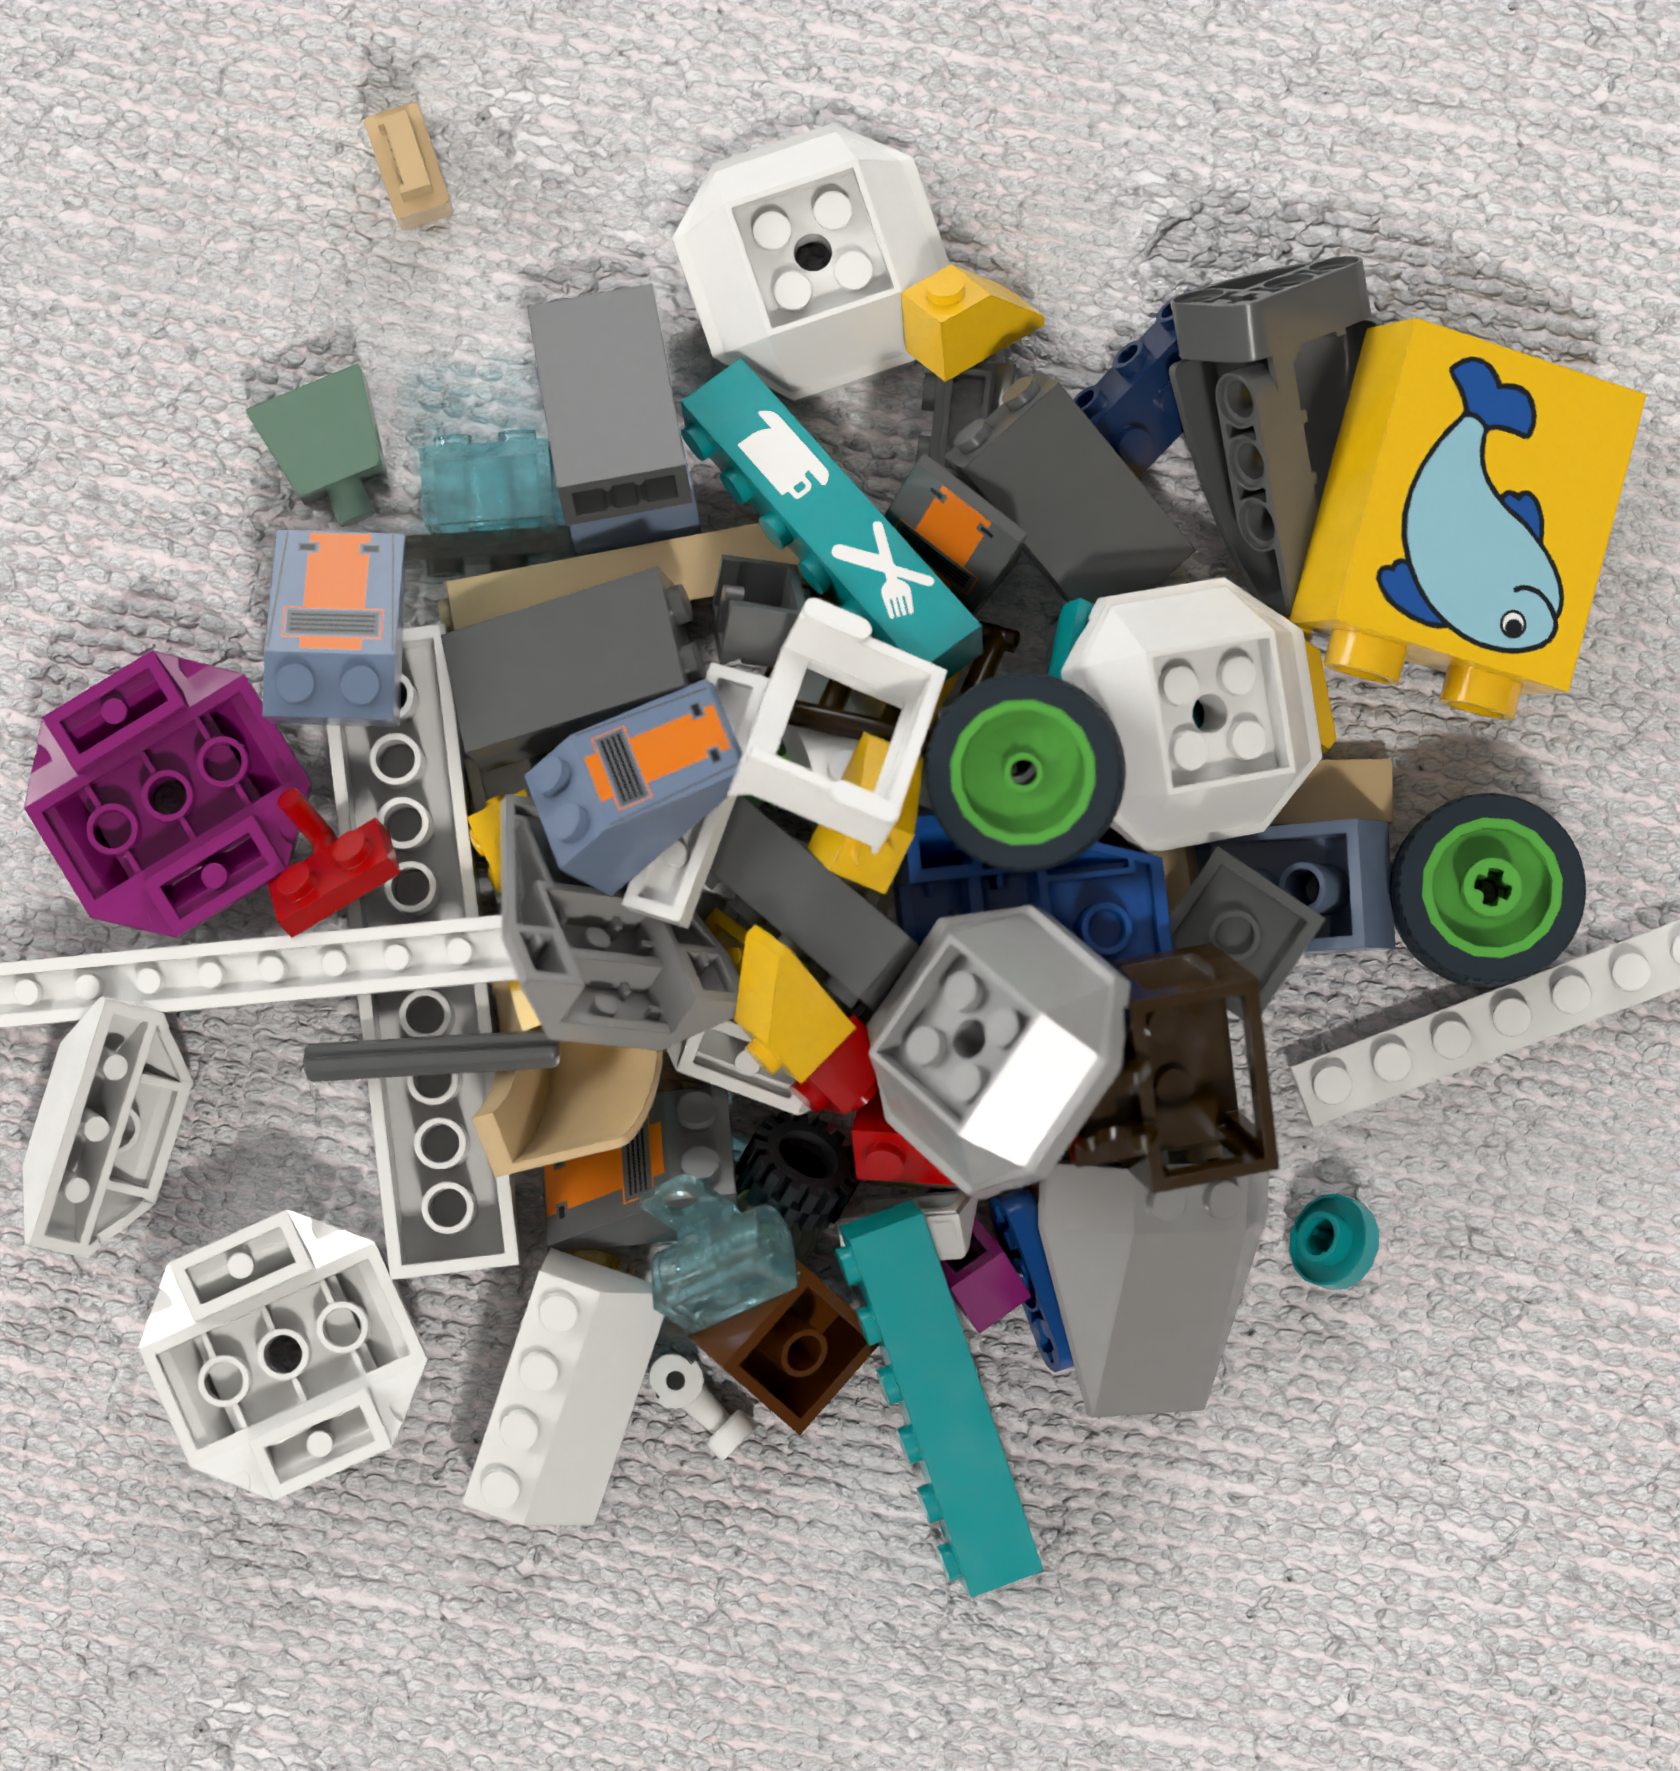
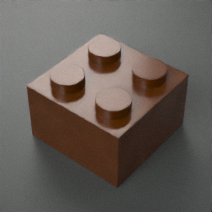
M774 1239L687 1336L798 1435L805 1431L879 1346L878 1343L868 1346L860 1328L856 1311Z

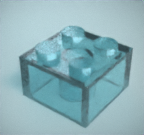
M516 429L497 433L498 442L472 444L471 435L451 434L433 438L434 447L419 448L424 525L433 540L448 541L561 532L558 490L548 438L537 439L535 430Z

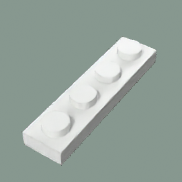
M711 662L705 679L714 684L743 753L770 678ZM737 795L728 796L631 879L621 905L631 912L688 929Z

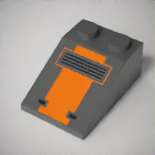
M925 453L913 467L884 515L887 521L974 617L1017 564L1028 534Z
M718 1086L668 1090L656 1093L645 1122L628 1144L616 1149L542 1166L548 1253L551 1248L567 1252L741 1235L728 1090Z

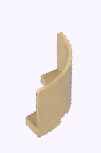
M508 981L494 982L499 1032L522 1031ZM560 1041L561 1059L559 1065L555 1068L496 1071L486 1101L472 1117L494 1177L616 1149L628 1144L640 1130L652 1107L659 1084L663 1050L656 1051Z

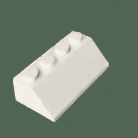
M553 1248L550 1249L538 1272L462 1505L522 1526L594 1525L673 1290Z

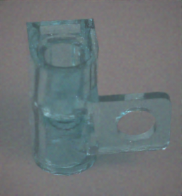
M689 1174L679 1175L639 1195L640 1207L675 1230L678 1243L656 1252L651 1260L653 1309L690 1333L694 1334L797 1288L792 1235L787 1223L774 1207L762 1204L741 1214L734 1203ZM676 1195H689L699 1200L694 1205L684 1208H674L663 1203L668 1198Z

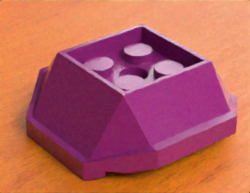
M152 650L42 717L37 739L38 746L30 774L24 809L90 918L179 939L267 885L268 881L277 877L286 868L291 866L300 831L278 807L277 802L280 795L290 788L298 789L309 802L313 784L277 725L271 724L262 716L263 702L245 674ZM180 781L186 789L185 804L174 814H161L155 806L156 791L165 782Z

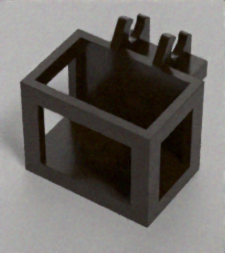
M1213 943L1107 962L1130 981L1128 1007L1123 1008L1125 1038L1122 1066L1069 1144L1071 1162L1079 1168L1118 1160L1152 1194L1280 1169L1258 978ZM1236 996L1241 1003L1254 1123L1238 1110L1225 997ZM1217 1140L1235 1156L1168 1169L1162 1163L1160 1151Z

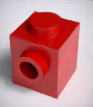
M842 1011L856 1027L854 1031L802 1084L795 1080L789 1087L791 1092L804 1105L816 1113H819L823 1108L847 1115L850 1110L856 1111L867 1104L878 1090L876 1072L869 1056L871 1046L867 1027L853 1013Z

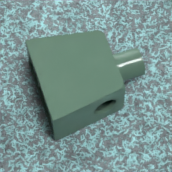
M358 363L246 409L251 422L305 505L328 497L340 527L356 524L375 514L374 507L363 482L385 473L387 469L368 382Z

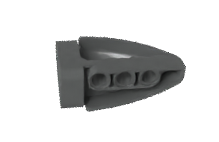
M1358 256L1334 257L1251 273L1180 294L1170 300L1179 355L1183 360L1175 362L1170 366L1169 376L1197 475L1228 551L1251 595L1282 615H1291L1366 330L1385 325L1381 319L1369 318L1372 314L1363 259Z

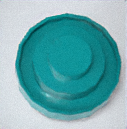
M1337 1193L1321 1195L1309 1202L1296 1217L1290 1233L1289 1254L1294 1269L1304 1281L1328 1290L1347 1289L1361 1281L1373 1266L1379 1250V1228L1374 1214L1364 1203Z

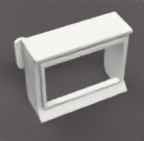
M811 598L805 602L780 649L727 796L754 795L872 846L870 852L877 854L900 815V809L948 670L870 637L872 628L866 619L823 600ZM806 669L901 709L873 793L847 781H834L776 756Z

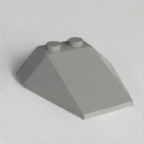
M511 794L504 796L500 803L502 941L521 988L548 1039L661 1051L735 1018L740 982L739 975L730 955L696 911H694L688 929L631 912L621 905L630 881L613 896H610L560 870L533 798Z
M1223 1154L1221 1157L1208 1159V1162L1235 1156L1233 1154ZM1058 1160L1047 1178L1039 1181L1038 1228L1088 1416L1107 1417L1205 1410L1267 1219L1269 1171L1152 1194L1124 1166L1105 1162L1077 1168L1071 1160ZM1199 1163L1165 1164L1168 1169H1174Z

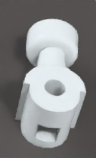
M669 1353L657 1359L650 1368V1385L659 1396L656 1401L664 1407L682 1408L713 1435L707 1440V1447L722 1462L758 1426L743 1410H737L730 1416L704 1385V1372L698 1360L692 1363L682 1354Z

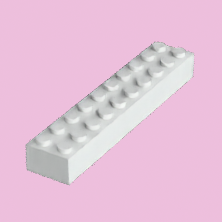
M445 624L403 629L400 727L327 725L339 837L348 831L357 829L376 817L390 834L401 871L399 875L347 905L350 929L484 917L476 850L470 840L469 830L472 828L466 818L472 815L467 772L464 763V745L441 635L448 633V628ZM491 983L358 995L363 1040L497 1033ZM496 1071L367 1079L390 1280L524 1264L514 1174L494 1177L472 1121V1117L480 1110L490 1093Z

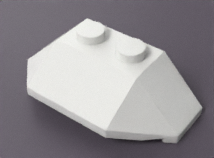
M101 996L60 1042L22 1164L25 1243L28 1245L89 1258L101 1248L100 1244L121 1232L156 1204L193 1085L192 1078L169 1030L170 1027L163 1012Z

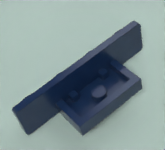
M1170 300L1160 308L1156 316V322L1139 340L1128 343L1116 354L1112 363L1113 367L1097 384L1084 389L1073 399L1138 479L1184 432L1169 376L1170 366L1182 360L1178 355L1179 349Z

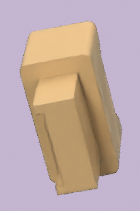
M411 102L368 116L365 119V127L400 228L402 230H409L451 216L454 211L419 105Z

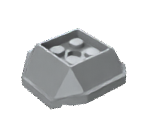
M1033 905L939 918L867 1025L871 1046L869 1056L876 1072L886 1122L968 1196L983 1200L1000 1194V1191L1022 1187L1046 1179L1121 1070L1125 1038L1123 1008L1128 1007L1130 981L1047 911Z

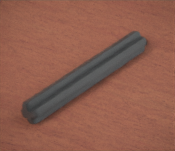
M544 1030L311 1043L305 1046L303 1064L307 1079L312 1082L555 1068L559 1065L561 1044L560 1040L548 1039Z

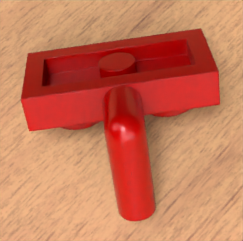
M290 788L280 795L277 802L278 807L311 843L314 853L302 862L289 866L280 875L267 882L278 924L291 938L401 873L390 834L376 817L336 839L333 829L298 789Z

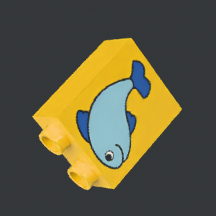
M1416 317L1368 328L1364 337L1289 621L1298 627L1329 636L1330 640L1323 665L1348 676L1382 684L1397 685L1399 684L1405 660L1445 672L1439 702L1471 714L1511 721L1514 720L1520 695L1569 692L1647 394Z

